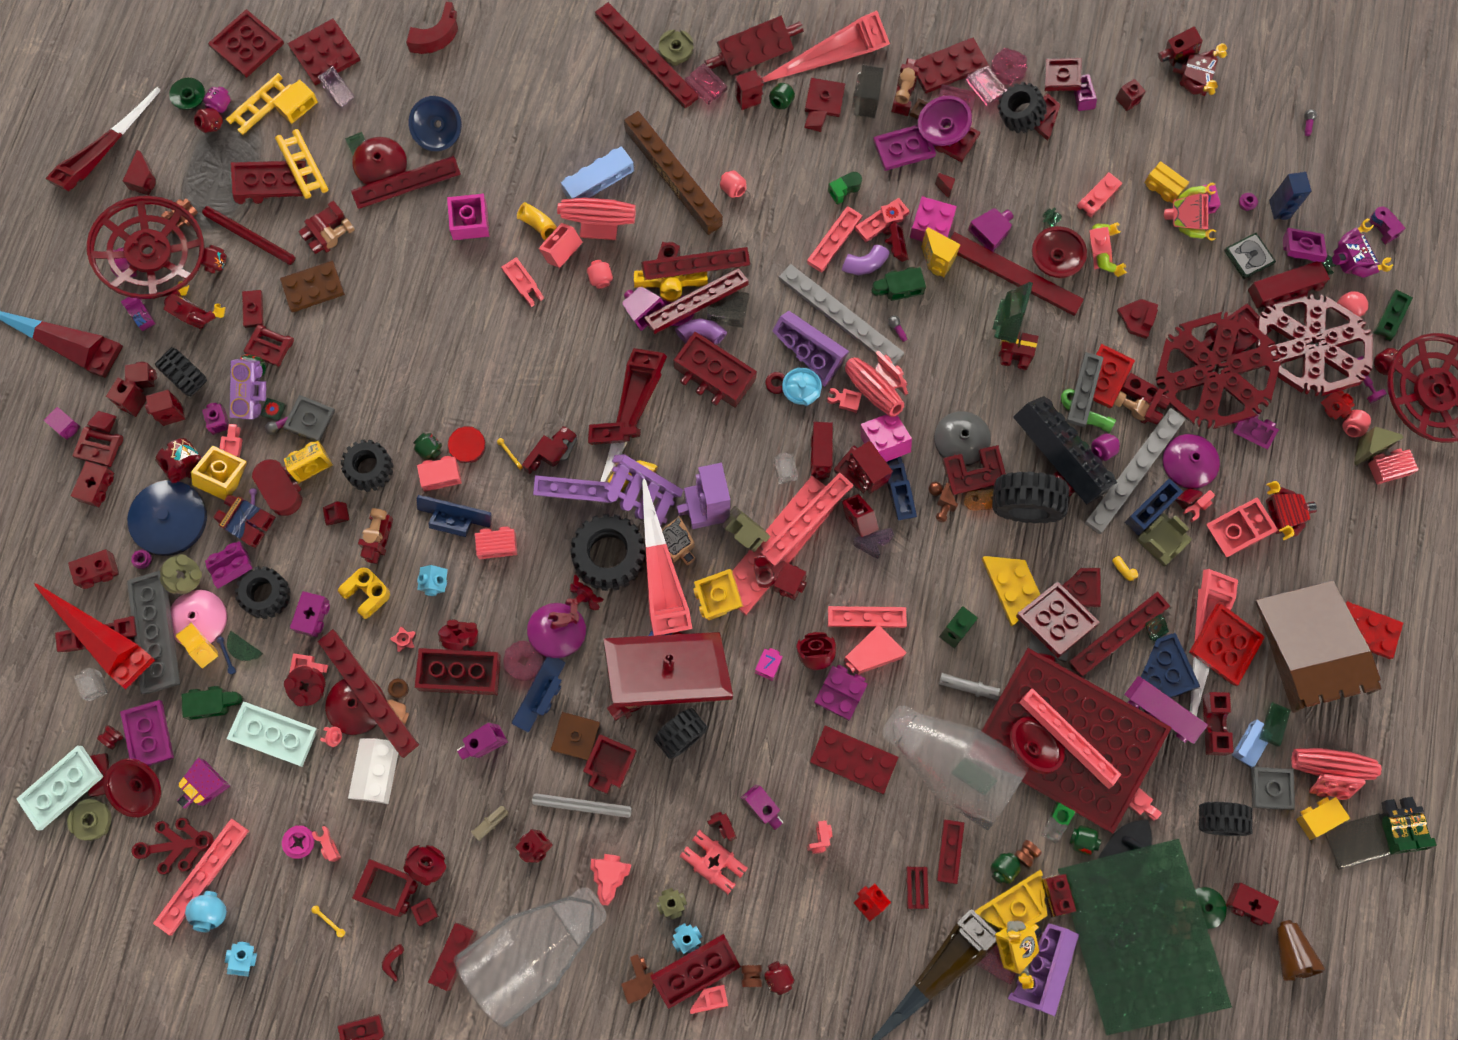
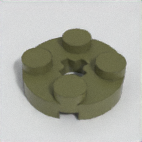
M669 30L660 37L659 53L671 65L677 66L692 56L694 52L693 39L687 32L683 30L681 32ZM673 45H680L679 49H673Z
M183 554L169 558L160 568V582L162 586L174 594L190 593L198 586L202 577V572L196 562ZM176 571L183 572L185 579L182 577L178 579Z
M86 799L76 804L77 806L74 810L70 811L67 825L69 831L76 838L93 841L108 833L111 824V812L107 804L94 799ZM90 814L94 817L91 825L85 823V819L89 818Z

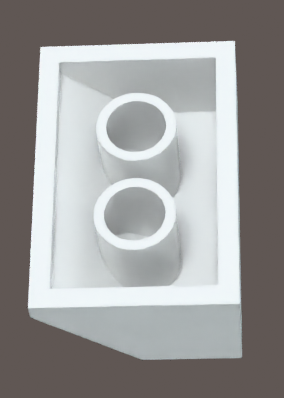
M360 738L348 799L389 804L398 752L389 740Z

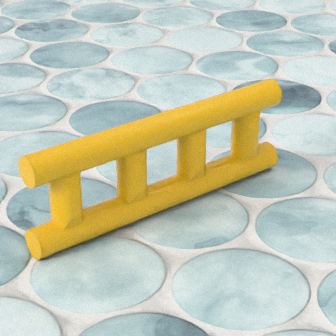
M277 73L225 120L230 125L234 121L241 126L238 132L244 135L275 107L273 101L278 95L289 89L291 84L287 87L283 86L280 83L283 78ZM275 87L280 93L272 99L267 92ZM260 98L267 103L261 110L253 105ZM249 110L254 116L246 122L240 116Z
M293 130L292 134L294 137L283 140L281 135H277L275 140L304 198H310L312 196L310 191L318 188L321 189L322 193H326L329 189L299 130ZM298 144L301 152L291 155L287 147ZM305 158L309 166L298 169L295 161ZM313 173L316 181L306 185L302 176Z

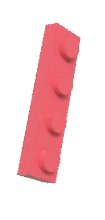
M847 206L808 258L807 264L822 273L855 229V226L858 225L862 215Z
M828 606V627L876 628L878 625L881 628L907 627L906 607Z

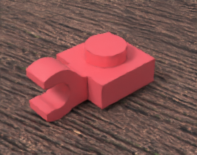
M237 424L228 425L227 437L221 436L219 449L240 458L243 440L238 438L241 428L237 427Z
M1209 490L1195 504L1185 509L1183 514L1192 512L1194 517L1190 521L1194 522L1200 515L1199 510L1201 508L1206 510L1213 503L1211 499L1216 495Z
M293 653L290 672L297 667L307 666L327 673L328 665L314 663L315 657Z
M1138 788L1129 808L1139 816L1144 812L1153 821L1157 820L1162 814L1157 808L1150 805L1153 799Z
M326 826L322 827L324 834L321 837L318 836L316 831L312 832L313 838L321 841L323 847L321 852L326 860L329 859V861L335 862L341 859Z

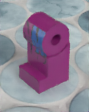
M1378 207L1369 218L1370 224L1374 225L1373 227H1376L1382 233L1383 237L1381 240L1385 245L1399 237L1406 229L1386 207Z
M127 297L121 301L142 332L156 324L141 299Z

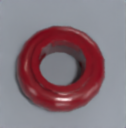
M780 372L769 374L765 380L767 390L773 394L783 393L782 385L775 387L771 382L774 379H779L783 383L785 375Z

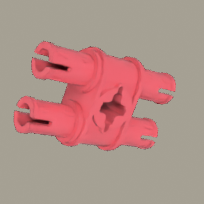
M699 830L697 836L695 835L692 841L706 850V856L701 858L687 846L684 851L688 855L682 852L680 858L693 866L694 872H698L709 881V884L713 885L714 883L728 895L736 884L721 874L722 868L727 867L741 878L748 867L734 858L733 852L725 849L719 844L718 840L713 841ZM719 855L717 861L719 866L714 865L708 869L710 865L709 859H714Z

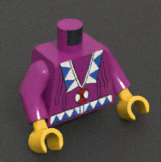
M1365 219L1359 228L1355 227L1344 234L1338 242V248L1334 250L1332 262L1335 265H1340L1345 274L1352 273L1365 278L1379 273L1380 270L1388 272L1393 267V264L1390 266L1385 265L1391 261L1389 257L1384 258L1382 263L1378 265L1379 262L1365 235L1361 234V232H1369L1374 225L1371 227L1365 226L1370 219Z

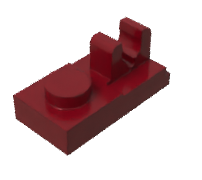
M894 221L890 228L883 230V234L886 236L891 234L890 238L886 239L885 242L888 245H893L891 247L893 256L904 262L909 260L903 228Z

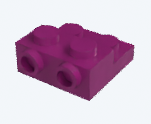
M1287 228L1282 239L1283 250L1287 251V256L1325 262L1327 254L1324 234Z
M240 541L229 544L223 551L214 553L205 560L207 570L210 572L217 589L253 569L248 552Z
M837 665V667L832 666L814 703L850 721L868 684L865 683L866 679L858 674L854 676L848 674V670L840 665Z

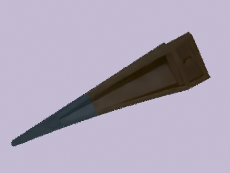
M972 908L955 924L918 980L872 1040H881L988 956L987 953L997 945L996 932Z

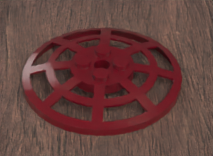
M136 196L116 202L98 216L88 234L87 256L95 275L109 289L130 298L155 299L180 290L194 278L203 262L204 239L195 218L181 205L162 197ZM145 205L163 206L174 210L175 213L170 220L159 216L147 215ZM137 206L139 216L128 219L119 226L109 220L119 211ZM181 216L192 225L198 239L187 242L183 232L176 226ZM148 222H157L165 225L161 232L149 229ZM140 223L141 230L131 235L124 231L129 226ZM105 225L113 232L107 243V252L94 251L96 237L101 227ZM172 230L178 235L181 244L170 246L166 237ZM118 236L125 241L124 251H113L114 243ZM147 247L153 249L150 254H144L143 250ZM199 247L198 261L193 271L189 273L183 270L188 257V249ZM182 251V257L178 266L169 262L171 253ZM126 258L130 266L122 272L117 267L114 259ZM95 259H108L112 270L119 277L110 283L100 272ZM163 267L171 271L169 275L156 280L155 271ZM137 270L146 272L148 281L136 280L131 278V276ZM176 275L184 278L175 287L157 293L156 285L168 282ZM126 281L138 286H148L149 294L129 293L118 287Z
M1444 333L1421 335L1403 345L1391 361L1387 386L1390 401L1396 414L1410 430L1430 441L1454 443L1458 442V428L1456 426L1458 424V417L1452 420L1448 410L1454 406L1458 407V380L1449 372V369L1452 365L1458 370V361L1455 359L1458 354V337ZM1425 341H1441L1453 346L1448 355L1439 352L1427 353ZM1417 344L1419 355L1413 358L1404 368L1397 360L1408 348ZM1436 358L1443 360L1444 363L1441 368H1431L1428 359ZM1421 361L1424 372L1417 377L1410 372V369L1417 362ZM1394 369L1401 374V397L1396 398L1394 393ZM1406 379L1414 383L1413 394H1406ZM1434 386L1440 389V394L1434 391ZM1410 402H1419L1424 408L1422 415H1419L1413 409ZM1405 404L1408 411L1420 421L1418 428L1407 419L1399 405ZM1431 412L1440 413L1444 423L1430 421ZM1427 425L1435 428L1448 427L1454 437L1438 438L1426 433Z

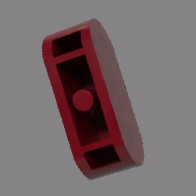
M267 459L256 465L252 472V479L270 509L280 516L292 515L302 504L303 498L299 493L302 489L297 481H292L290 478L292 475L288 472L286 466L283 467L277 460Z

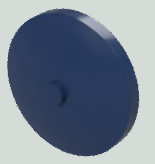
M170 480L156 482L143 489L133 500L128 512V529L137 545L149 553L159 556L179 554L192 547L201 537L207 522V509L200 494L191 486L180 481L172 483Z

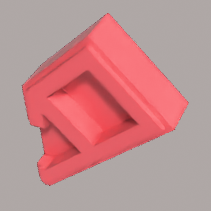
M724 985L703 989L692 1006L690 1014L728 1006Z

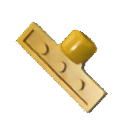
M634 271V288L659 287L660 296L668 302L678 300L682 296V287L684 286L700 287L708 284L707 272L644 281L643 271Z

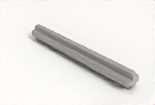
M536 793L532 797V804L561 809L626 818L631 816L632 811L630 806Z

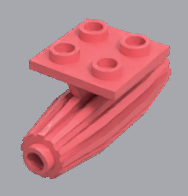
M586 197L562 199L561 203H558L557 214H560L563 219L581 223L580 238L616 240L618 225L635 223L636 205L612 199Z
M879 351L876 352L879 361L876 369L859 358L849 359L845 364V372L855 387L874 406L889 416L895 417L900 414L904 408V402L895 388H898L905 396L908 394L907 382L903 378L904 373L899 366L895 367L891 359Z
M1323 748L1294 749L1291 757L1293 769L1319 776L1316 783L1309 789V793L1317 794L1319 797L1333 796L1340 800L1350 799L1365 784V780L1376 779V777L1381 775L1382 771L1381 765L1378 764L1377 760L1346 751Z

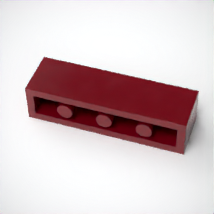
M1316 261L1256 281L1250 286L1248 292L1257 309L1261 307L1266 308L1275 302L1306 294L1312 290L1314 292L1319 291L1325 287L1330 278L1322 262Z

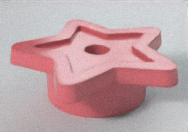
M400 627L396 636L390 639L397 643V651L401 652L405 647L414 648L412 639L416 633L415 631L407 632L403 627Z

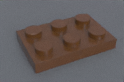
M333 261L280 278L292 313L345 295Z

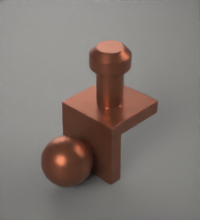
M932 482L928 490L933 496L941 494L937 505L942 508L940 513H937L936 519L943 523L947 521L948 511L955 512L958 503H956L949 483H946L943 489L939 482Z

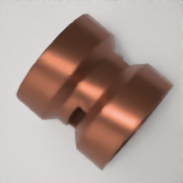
M1025 840L1021 850L1016 851L1014 855L1023 866L1030 869L1033 865V860L1039 858L1042 851L1029 840Z
M741 965V972L744 977L742 979V987H762V980L760 979L762 965Z

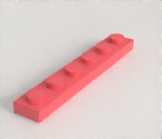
M839 473L760 552V555L766 556L770 564L775 567L854 485Z
M1030 689L1019 703L1108 789L1114 786L1121 773L1034 689Z
M231 819L153 924L168 935H173L186 917L185 909L189 901L205 892L249 830L234 819Z

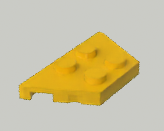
M984 556L982 557L983 564L1012 627L1018 621L1016 618L1017 613L1041 594L1025 560Z
M1036 871L976 909L975 912L999 930L1007 928L1009 921H1022L1029 926L1039 922L1048 916L1047 906L1045 905V890L1042 883V871Z

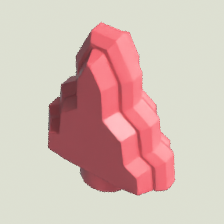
M604 854L603 859H591L590 870L594 872V881L598 884L597 894L601 905L608 906L615 897L616 888L623 884L624 877L629 876L631 864L620 862V856Z

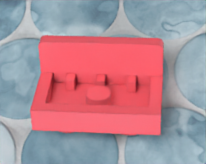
M827 821L817 822L818 843L809 844L807 851L812 850L813 854L823 853L830 846L829 839L832 837L831 825H827Z

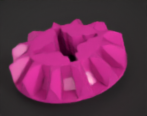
M294 826L288 829L282 838V848L285 854L294 859L308 856L312 849H314L315 839L312 836V831L305 826ZM295 837L299 839L304 838L302 841L304 848L300 846L294 847V844H296Z

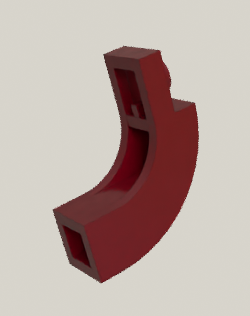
M452 2L445 3L441 20L434 27L428 29L410 27L406 41L409 52L418 54L433 53L443 49L454 39L458 26L456 23L457 11L454 9Z

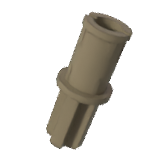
M500 806L488 818L484 817L485 820L472 830L471 833L478 841H481L483 837L492 829L495 830L496 826L508 816V811L505 807Z

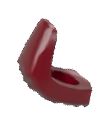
M766 556L756 557L754 559V570L758 586L760 588H769L775 583L771 564Z
M402 944L395 946L389 951L382 961V970L395 982L398 978L390 964L403 953L404 948Z

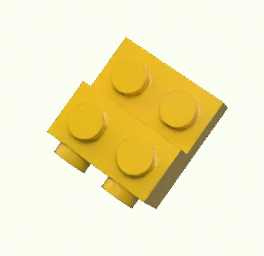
M731 569L694 582V594L701 603V606H699L700 613L707 620L726 615L729 611L743 607Z

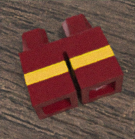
M1004 329L1000 337L998 353L1000 365L1010 366L1012 359L1019 360L1017 366L1019 369L1027 370L1034 358L1039 336L1022 333L1020 336V332Z
M1066 874L1042 878L1045 896L1050 897L1046 900L1051 917L1075 912L1076 908Z

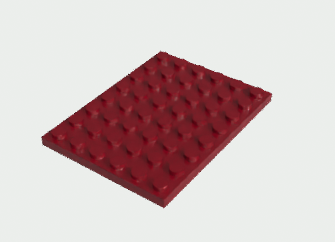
M1027 648L973 744L970 753L1114 834L1172 727ZM1030 689H1034L1121 773L1114 786L1108 789L1065 746H1063L1065 756L1061 767L1049 774L1035 772L1026 767L1017 758L1011 746L1010 731L1019 719L1034 717L1019 703Z

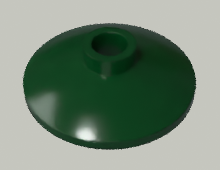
M190 77L176 81L169 91V98L172 104L182 110L196 108L203 102L205 97L203 84L199 80Z
M1200 887L1188 895L1186 900L1195 902L1194 925L1202 929H1213L1224 921L1227 907L1224 898L1219 892L1209 887ZM1206 904L1211 906L1210 912L1206 911Z

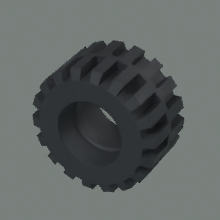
M1021 82V85L1016 83L1012 88L1008 87V91L1003 92V97L999 98L998 112L1004 124L1009 130H1015L1016 133H1020V131L1026 133L1029 129L1030 131L1034 130L1033 127H1038L1040 121L1045 119L1044 115L1047 113V106L1038 87L1033 86L1032 83L1026 85L1025 82ZM1029 103L1025 110L1015 112L1020 105Z
M171 347L155 362L156 368L187 396L191 397L207 382L206 376L175 348Z
M365 439L360 440L361 443L359 444L354 442V446L352 448L348 446L346 448L348 452H344L342 455L344 460H341V465L343 466L341 470L353 487L361 491L363 489L366 492H370V489L376 491L378 486L384 487V482H389V475L393 474L391 457L378 442L374 443L373 440H368L367 443ZM368 458L377 459L376 466L371 472H358V467L363 460Z
M259 566L254 567L255 570H249L246 576L244 574L241 575V582L237 581L236 585L239 588L235 589V593L238 595L235 597L236 601L240 603L239 606L256 618L267 619V616L273 618L276 612L278 614L283 612L281 610L282 607H287L286 600L290 601V596L288 595V593H291L288 587L289 584L272 568L269 569L265 566L262 569ZM263 584H271L272 591L270 596L262 602H255L254 594L257 588Z
M689 708L665 724L655 735L654 741L665 755L672 759L697 742L705 734L708 726L693 708Z
M1230 802L1202 803L1199 805V830L1213 835L1248 836L1252 834L1253 808L1248 805Z

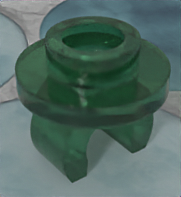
M1055 207L1052 209L1048 208L1042 215L1044 218L1042 222L1048 221V224L1054 227L1061 220L1062 215L1055 212Z
M1327 255L1325 262H1322L1327 274L1331 275L1334 272L1330 267L1336 265L1333 263L1332 257Z

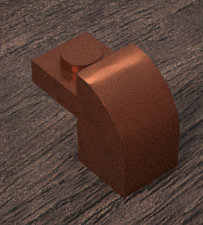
M639 954L630 957L637 978L621 984L628 1004L647 996L654 985L650 977L654 972L645 974L644 970L648 968L644 957L640 958Z

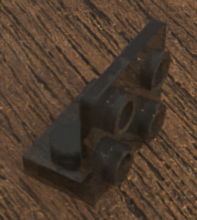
M736 291L711 304L708 307L707 320L714 321L719 325L744 328L749 293Z

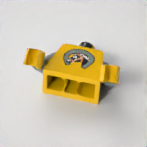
M1009 921L1007 928L995 934L1003 967L1019 974L1018 979L1022 983L1023 989H1031L1034 987L1033 977L1029 975L1028 968L1031 961L1039 953L1036 938L1042 932L1035 924L1029 926L1022 921Z

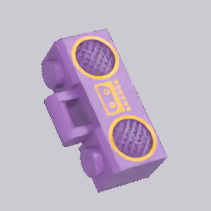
M243 359L231 361V418L255 419L259 417L261 413L259 400L266 401V381H259L262 376L260 361Z

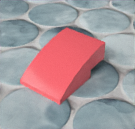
M1258 497L1206 524L1226 558L1278 531Z

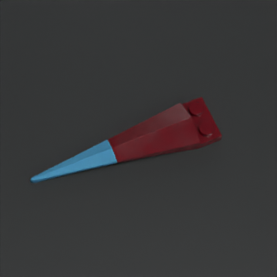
M0 311V320L31 337L88 372L106 378L123 348L120 343L101 335Z

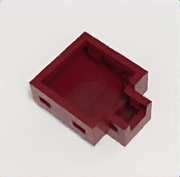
M599 734L583 770L585 774L592 776L588 786L607 795L612 785L621 789L637 751Z

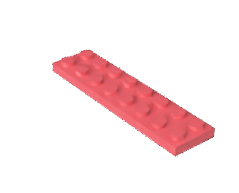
M814 476L808 479L768 527L766 532L771 537L767 542L763 541L755 552L750 549L732 571L743 603V607L738 608V610L746 616L769 589L758 586L754 570V559L761 556L760 552L826 487L818 479H815ZM840 501L775 567L771 565L775 580L784 563H790Z

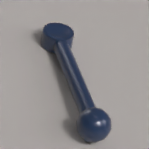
M218 637L216 642L220 644L229 667L227 671L233 675L236 673V668L231 664L224 646V638Z

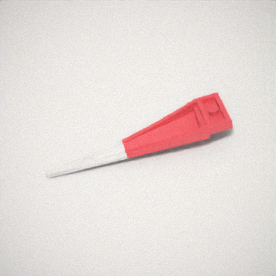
M643 479L648 603L653 636L692 629L689 608L668 551L646 480Z
M1211 569L1203 570L1201 589H1198L1195 641L1216 604L1221 603L1229 610L1232 609L1236 599L1237 579ZM1194 657L1193 672L1200 688L1191 691L1190 712L1197 717L1210 668Z

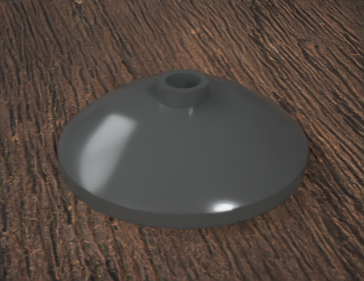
M958 411L946 415L939 422L935 430L934 442L937 451L943 458L962 454L964 464L967 466L981 460L979 450L990 447L991 434L988 426L979 416L970 412ZM966 432L968 436H963L961 433Z

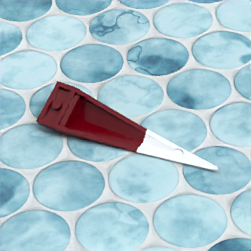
M158 87L155 88L113 128L86 148L58 164L45 179L68 192L73 189L78 181L82 182L161 90Z
M633 348L626 365L616 423L624 422L630 424L631 427L637 425L662 376L660 372L667 358L664 353ZM627 442L611 443L600 482L608 481L612 474V468L616 466V464L612 463L614 455H621Z

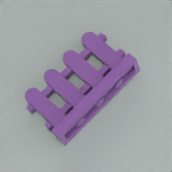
M625 454L614 455L612 463L616 464L617 467L614 466L612 468L614 474L610 484H605V499L609 502H614L619 497L622 499L620 502L622 510H631L634 506L636 507V518L644 519L643 494L639 502L636 501L640 488L642 489V480L645 479L652 502L655 497L659 499L655 511L660 527L662 523L666 524L667 519L665 516L667 511L675 503L673 497H681L684 490ZM625 480H628L629 483L625 493L620 492Z
M535 475L533 491L535 496L612 503L605 499L606 490L604 487L605 484L609 485V482Z

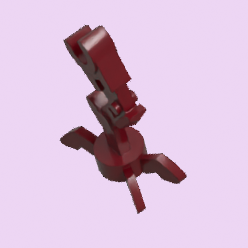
M574 575L573 583L570 584V592H575L578 596L574 599H567L565 602L566 605H570V614L551 612L548 620L554 619L556 622H552L550 628L565 627L572 622L577 624L579 622L577 605L582 601L588 602L590 609L598 611L600 607L597 603L603 602L604 599L597 597L590 587L583 585V583L579 582L578 576Z

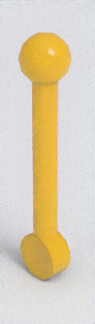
M499 438L497 444L503 447L518 469L521 470L523 468L522 465L504 444V439Z
M318 906L312 907V913L319 915L337 932L338 937L345 936V930L339 929L320 911Z

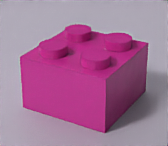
M484 194L447 197L449 229L453 240L490 237L487 203Z
M922 196L909 238L923 241L928 227L948 237L957 206Z
M886 414L861 424L862 441L864 444L871 441L886 462L911 452L912 438L898 415L891 417Z

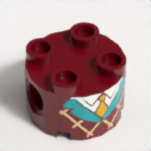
M185 438L171 441L166 444L168 446L166 450L163 448L159 450L155 461L172 483H176L186 477L192 478L191 471L202 459L190 441Z

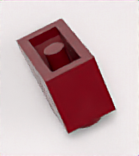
M137 150L123 182L129 190L150 195L151 190L155 187L156 179L148 161L141 151Z

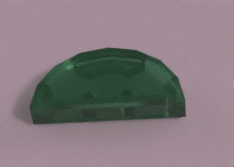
M230 631L227 637V648L234 658L245 662L253 659L256 660L263 654L240 636Z

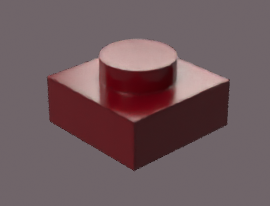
M431 898L410 907L418 926H422L439 917Z

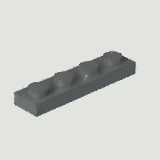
M1087 352L1084 353L1066 422L1081 427L1086 426L1104 357Z

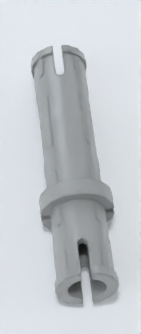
M944 673L941 674L939 685L973 693L976 697L984 696L997 701V696H999L1000 688L985 685L981 681L977 683Z

